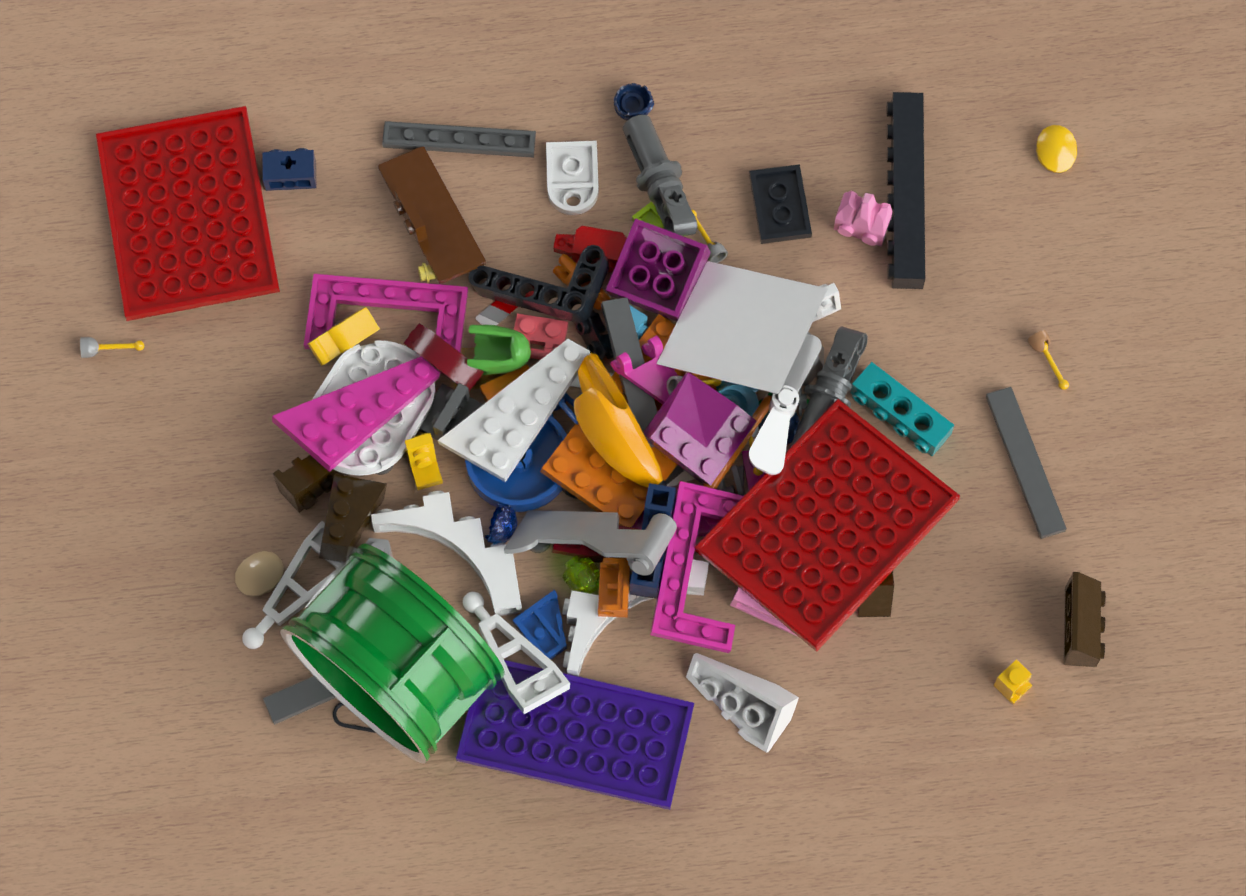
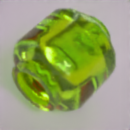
M575 556L565 563L567 569L563 572L562 578L571 591L591 594L599 588L600 571L591 558L584 557L580 559L578 556Z

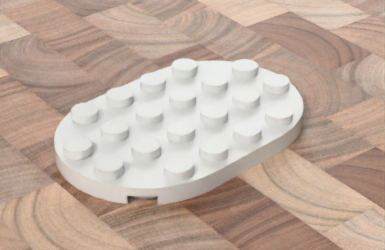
M378 340L374 341L373 344L363 346L358 344L348 349L339 357L313 399L421 356L404 345L390 341ZM435 382L339 463L334 470L350 475H371L393 466L406 451L405 440L414 438L427 417L434 400Z

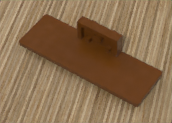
M419 147L378 165V169L395 199L393 203L399 216L403 214L407 232L409 235H414L439 284L464 275L473 269L475 270L480 265H486L482 252L425 147Z

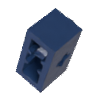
M298 148L295 151L274 149L269 152H262L263 183L266 191L317 188L314 150Z

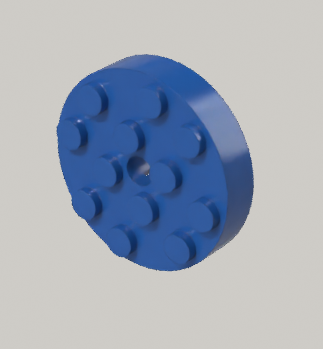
M550 415L523 455L525 457L523 464L519 461L506 482L465 459L467 474L472 487L487 503L505 511L526 512L548 504L559 495L562 487L540 471L567 436L565 430Z

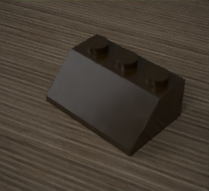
M1073 572L1065 586L1064 665L1097 667L1100 659H1104L1105 643H1101V633L1105 631V617H1101V607L1105 606L1106 592L1101 591V581L1080 572Z

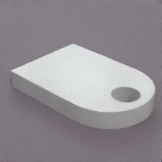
M597 141L546 142L547 189L550 203L556 210L567 215H579L587 212L596 203L599 192ZM570 197H577L581 202L577 206H570L566 201Z

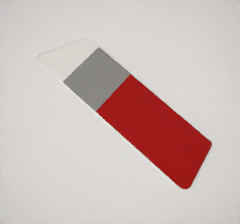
M534 291L528 292L525 297L531 296ZM495 300L476 316V320L481 325H498L518 306Z

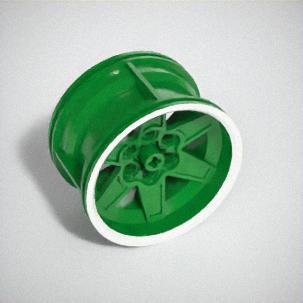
M361 544L357 548L356 553L349 557V563L298 617H293L289 621V625L284 626L280 631L282 638L291 651L327 690L381 738L419 763H426L429 760V754H434L437 751L436 744L486 689H493L496 681H500L505 675L501 662L489 645L442 596L399 561L369 544Z

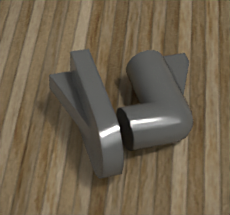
M737 465L731 466L738 494L744 496L746 494L744 489V465L739 467ZM723 478L717 490L736 494L734 485L726 487Z

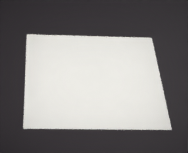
M707 261L657 364L779 394L828 288Z

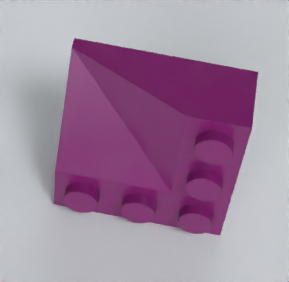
M635 218L606 291L611 297L616 299L628 298L629 304L655 314H660L677 322L711 252L705 244Z
M686 372L643 433L650 444L697 481L711 485L757 421L725 396L691 373Z

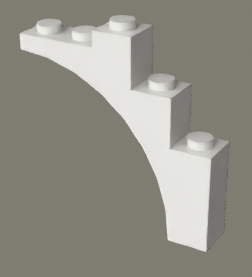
M430 492L427 496H423L424 506L422 507L408 505L403 510L382 509L377 514H371L375 533L403 532L417 534L436 540L459 554L482 579L491 597L495 614L504 616L522 613L513 554H505L504 548L506 543L504 542L494 543L489 548H485L480 518L475 519V517L468 516L454 522L449 492Z
M692 561L687 594L704 596L709 562ZM630 575L628 609L641 602L654 599L630 595ZM572 591L570 599L565 598L563 614L567 615V624L576 625L570 627L568 642H572L571 652H565L563 667L567 668V674L579 677L584 658L594 640L616 618L598 616L599 595Z

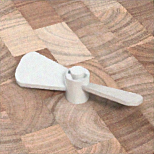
M806 335L780 393H773L769 404L770 413L749 450V459L752 465L770 475L780 473L784 467L789 421L799 403L798 392L822 347L820 339L814 335Z

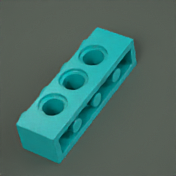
M873 362L852 383L850 391L852 398L858 404L866 405L870 408L877 419L891 424L898 435L913 441L914 446L920 452L928 453L933 457L951 436L954 429L952 422ZM883 392L886 397L879 399L873 393ZM901 407L907 413L903 415L897 414L894 409ZM922 423L926 425L928 429L923 431L918 430L915 427V424Z

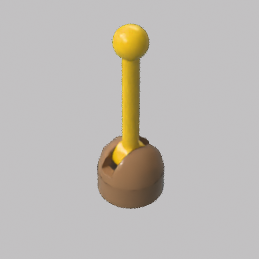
M1046 330L1039 331L1027 340L1035 351L1044 353L1059 381V388L1066 390L1069 387V383L1063 379L1048 351L1051 342Z

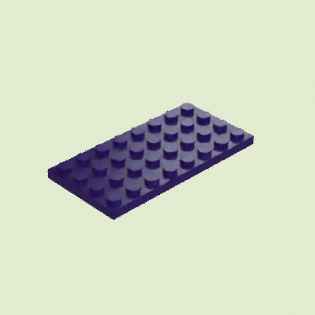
M504 660L516 685L544 670L543 668ZM563 673L570 682V689L526 714L522 713L510 697L502 679L496 681L493 689H486L469 707L456 761L670 810L694 709L693 702Z

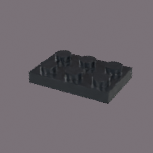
M800 164L749 171L761 244L811 238L812 230Z

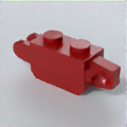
M580 226L576 229L575 234H556L553 249L554 252L565 254L578 263L582 251L587 246L597 245L601 247L609 261L608 272H613L627 237L623 232ZM600 258L592 260L590 264L598 262Z

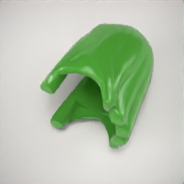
M497 325L469 326V333L476 335L474 337L476 346L474 349L475 356L473 359H467V365L482 370L484 372L482 375L512 372L522 368L528 362L531 355L530 344L522 333Z

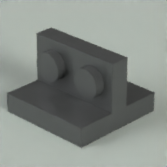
M442 383L434 396L432 407L418 431L431 433L432 438L439 440L484 404L469 396L468 387L459 383L456 389H453Z

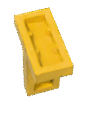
M424 433L405 440L406 453L417 490L443 484L431 433Z

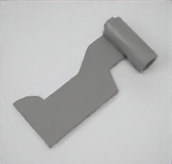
M528 510L505 546L504 552L505 554L524 552L532 549L538 543L583 544L605 557L627 558L630 568L635 573L649 575L654 571L676 532L677 525L670 516L656 514L652 517L645 530L618 529V512Z

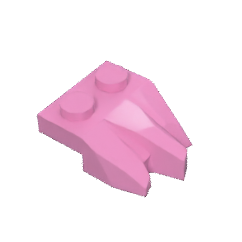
M853 191L846 192L843 195L835 218L834 230H837L846 237L853 236L859 238L865 244L882 247L892 216L891 206L888 203H877L873 194L865 193L862 198Z

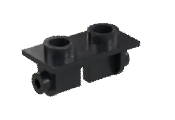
M592 310L591 315L586 321L575 323L576 330L582 336L590 354L598 355L601 361L605 356L607 359H611L614 357L609 335L600 336L599 333L605 332L606 328L599 313H595Z

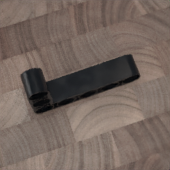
M597 245L587 246L581 253L568 288L481 265L477 269L471 270L468 278L477 294L482 297L571 322L581 323L586 321L591 315L609 270V261L601 247ZM600 258L598 262L590 264L592 260ZM487 278L486 282L479 284L482 279ZM591 281L589 285L581 287L584 282ZM506 285H510L507 290H502ZM534 291L531 296L525 297L528 292ZM552 298H558L554 303H549ZM581 304L580 308L572 310L575 305Z

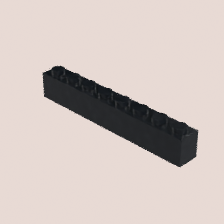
M893 92L891 102L887 101L886 116L891 117V124H887L886 131L887 140H891V147H887V162L891 163V170H887V186H891V193L887 194V203L890 204L892 209V217L887 227V232H892V240H888L887 256H892V264H888L887 279H892V289H923L926 279L923 93Z

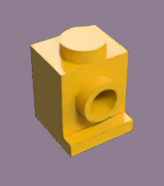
M1016 659L997 677L994 687L1011 704H1014L1032 687V684L1029 682L1032 674Z

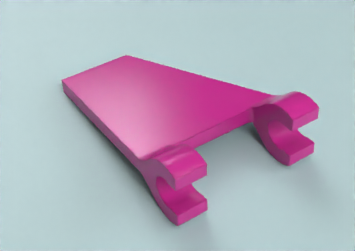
M655 336L649 339L648 343L641 346L643 352L652 358L649 362L633 369L629 355L624 352L617 356V359L610 364L615 372L628 379L661 404H664L670 396L667 390V381L670 377L678 375L673 368L657 364L663 352V345L659 337Z

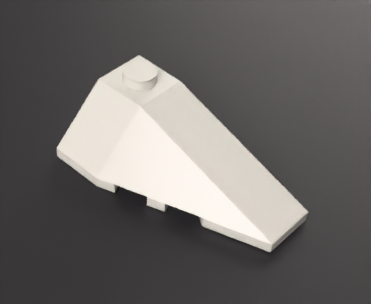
M698 653L693 655L686 678L707 700H712L723 711L721 715L726 720L730 719L738 727V733L746 741L766 753L770 751L791 721L799 697L775 683Z

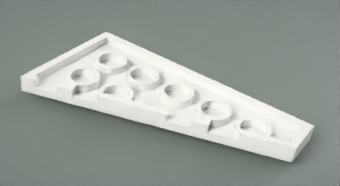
M569 339L565 340L438 440L439 445L506 482L578 375L579 366L584 357L590 354V351Z

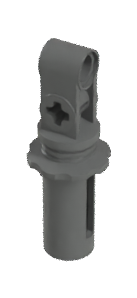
M638 115L632 117L625 122L622 130L641 172L636 178L638 189L646 191L649 199L654 202L665 230L681 236L694 235L697 231V220L682 190L683 185L679 179L682 175L681 164L678 161H670L649 116Z
M843 326L837 330L823 369L818 371L816 375V384L806 385L804 388V392L810 399L789 449L837 399L850 408L851 402L845 396L851 390L852 384L850 381L855 373L860 357L865 351L868 340L866 333Z

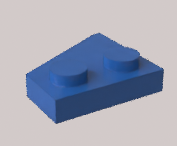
M555 590L513 619L514 625L521 634L550 660L567 649L557 592Z

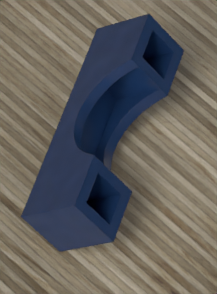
M649 483L641 530L647 528L652 517L656 514H666L672 518L676 493L675 487ZM665 551L651 574L640 575L632 570L630 595L657 599Z

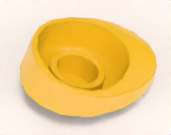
M1051 125L1043 129L1036 143V153L1039 162L1047 170L1054 173H1062L1070 169L1077 156V145L1073 134L1061 125Z

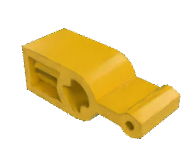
M367 307L339 322L309 342L308 345L320 365L323 366L380 330Z

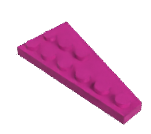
M418 357L273 415L272 422L330 472L439 379L440 372L424 358Z

